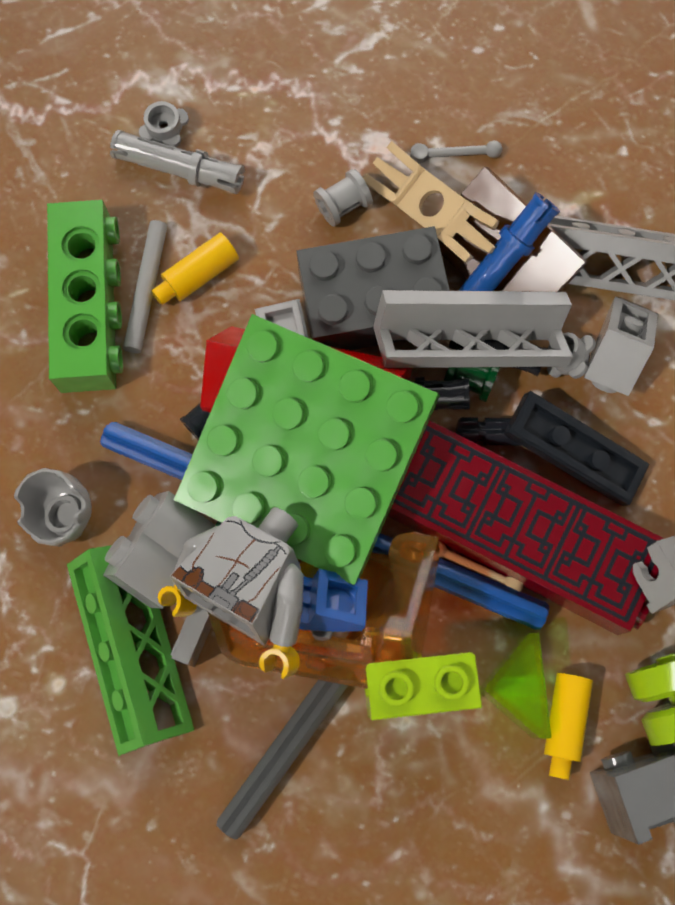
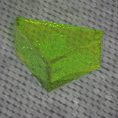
M529 633L520 637L480 686V694L531 738L546 739L551 738L540 636L539 633Z

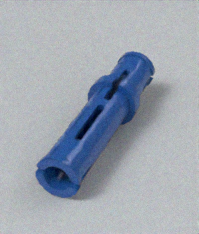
M535 192L532 196L533 198L510 226L504 225L499 231L501 238L494 245L496 247L494 251L486 255L458 291H494L523 255L529 256L535 249L533 247L534 241L552 219L560 213V210L547 198L543 201V195Z

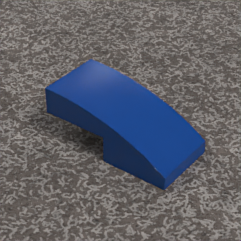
M320 568L313 578L304 576L303 607L299 629L328 632L362 631L366 624L368 580L359 578L356 584L353 585L346 582L336 572Z

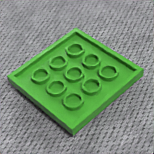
M252 314L174 500L223 523L228 517L237 516L257 528L273 507L279 508L292 516L298 523V527L286 542L294 550L296 557L317 568L336 572L346 582L355 585L357 580L361 578L440 394Z

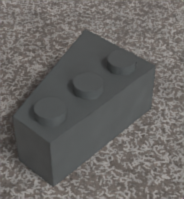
M649 743L652 752L633 758L631 751L607 756L601 759L604 768L590 772L612 834L639 845L653 839L650 829L674 822L675 825V743L660 746H651Z

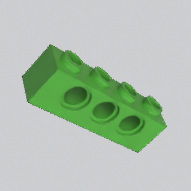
M103 200L47 203L49 380L60 393L116 389V374L123 372L122 350L120 345H115V330L122 328L120 303L118 301L114 302V287L121 285L119 261L117 258L113 259V244L120 243L117 217H110ZM94 249L90 256L77 258L83 250ZM89 290L96 291L90 300L85 302L77 301L82 293ZM88 333H97L96 339L91 344L78 346L82 336Z

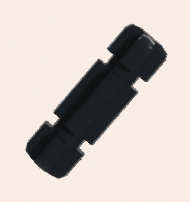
M462 417L457 422L456 434L476 444L478 441H483V445L521 446L503 435L511 418L485 417L483 422H478V417Z

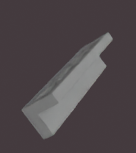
M555 216L549 223L573 248L583 250L579 254L584 259L595 252L608 253L616 265L600 276L588 274L583 267L580 273L568 284L675 300V281L672 278L675 275V234ZM617 255L628 256V258L621 262ZM642 259L653 260L661 270V273L645 283L633 281L626 269ZM662 262L673 263L674 265L666 269ZM621 273L625 280L614 277ZM667 280L671 287L660 284Z
M382 290L373 325L384 368L568 367L573 357L561 330L572 306L566 292ZM392 340H407L418 348L416 350H395ZM440 340H453L463 346L464 349L450 350L438 342ZM497 340L510 348L508 350H496L484 343V341ZM548 340L552 350H542L528 341Z

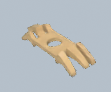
M391 141L386 148L406 165L412 173L408 177L377 157L373 164L400 189L397 193H394L368 174L363 178L366 184L424 228L435 226L438 239L464 262L468 263L474 257L453 239L456 233L476 247L491 254L496 247L466 220L469 216H472L480 224L496 230L499 221L467 199H464L425 170ZM434 193L442 194L444 197L442 209L434 216H424L422 205L425 199Z

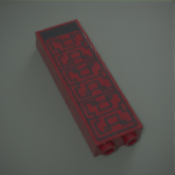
M429 420L388 517L434 541H442L446 547L482 566L521 581L524 584L523 587L616 635L631 632L632 628L639 629L649 613V609L646 606L649 602L645 600L646 596L635 579L633 564L642 561L648 567L649 574L657 579L659 570L656 564L652 562L647 548L656 541L665 538Z

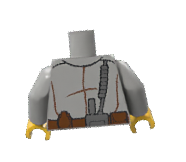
M273 507L258 528L237 516L228 517L219 526H215L188 539L182 548L176 567L170 575L174 586L162 588L158 592V602L161 606H173L177 602L172 613L173 617L190 616L199 606L262 645H265L270 639L274 645L272 649L266 650L259 659L261 670L265 673L273 670L276 656L278 655L284 664L281 678L285 679L292 676L300 666L299 654L291 646L297 642L302 616L304 575L301 572V566L294 550L286 542L298 527V523L285 511Z

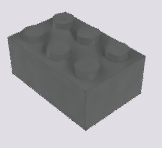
M435 226L296 250L298 273L311 339L326 346L345 350L378 346L373 325L382 290L450 291ZM392 340V341H393V343H395V342L406 341V340Z

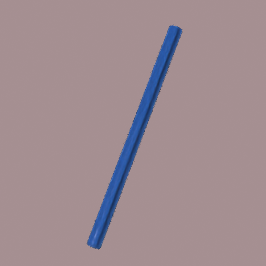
M111 422L109 425H106L100 440V444L104 448L179 480H182L193 455L117 422ZM382 533L379 534L369 557L371 561L532 629L540 630L547 620L549 605L546 602Z

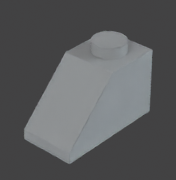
M615 296L596 340V346L591 352L587 365L588 369L584 378L591 380L595 387L604 392H619L629 396L654 349L658 314Z

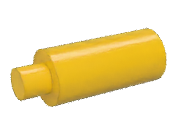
M219 232L161 274L163 282L151 291L161 305H164L173 297H176L181 302L238 261L239 256L230 241Z
M556 673L544 755L552 756L549 776L569 780L572 761L581 762L593 680Z

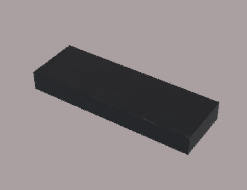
M532 391L523 395L503 434L620 506L631 504L650 465Z

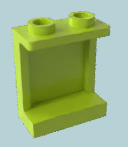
M471 652L377 662L362 666L367 714L371 720L482 708L476 658Z

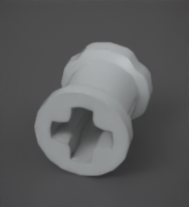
M355 169L346 172L343 180L326 190L320 187L313 192L315 202L321 214L333 227L340 223V217L359 206L368 207L373 203L371 192L365 180Z

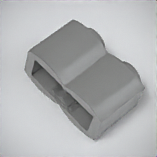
M170 491L157 493L155 497L151 494L145 497L133 514L132 518L137 522L131 534L127 538L123 535L120 536L105 556V561L109 564L103 576L150 608L163 609L164 606H161L158 602V592L166 586H174L170 575L176 567L185 542L215 527V524L196 510L175 501V495Z

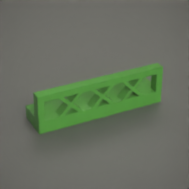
M110 545L88 549L69 562L67 568L117 753L120 756L154 743L194 731V726L175 660L171 656L172 650L160 609L148 607L103 576L109 564L105 561V556L112 546ZM129 602L143 610L146 623L141 632L127 621L125 610ZM143 649L154 655L157 659L159 671L155 680L144 674L141 670L139 657ZM157 698L170 705L175 726L158 731L152 710Z

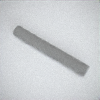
M152 220L149 223L123 349L131 353H141L153 298L151 290L155 288L164 246L167 224L158 220Z

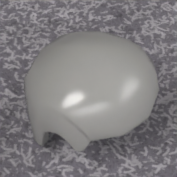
M42 468L27 474L14 493V498L21 507V517L17 522L38 544L60 547L76 540L82 535L91 517L92 505L89 492L77 478L63 471Z

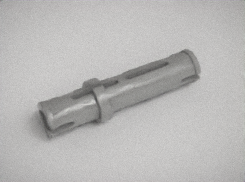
M117 130L111 139L110 148L113 149L110 151V155L114 159L132 162L185 178L188 184L197 187L201 183L229 191L236 195L242 187L244 176L239 174H244V166L209 157L206 151L197 149L196 152H191L135 136L122 130Z

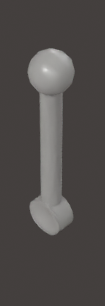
M495 140L490 141L487 145L427 148L426 145L418 143L412 146L410 156L417 163L425 162L427 157L487 154L490 158H497L501 155L503 148L501 143Z

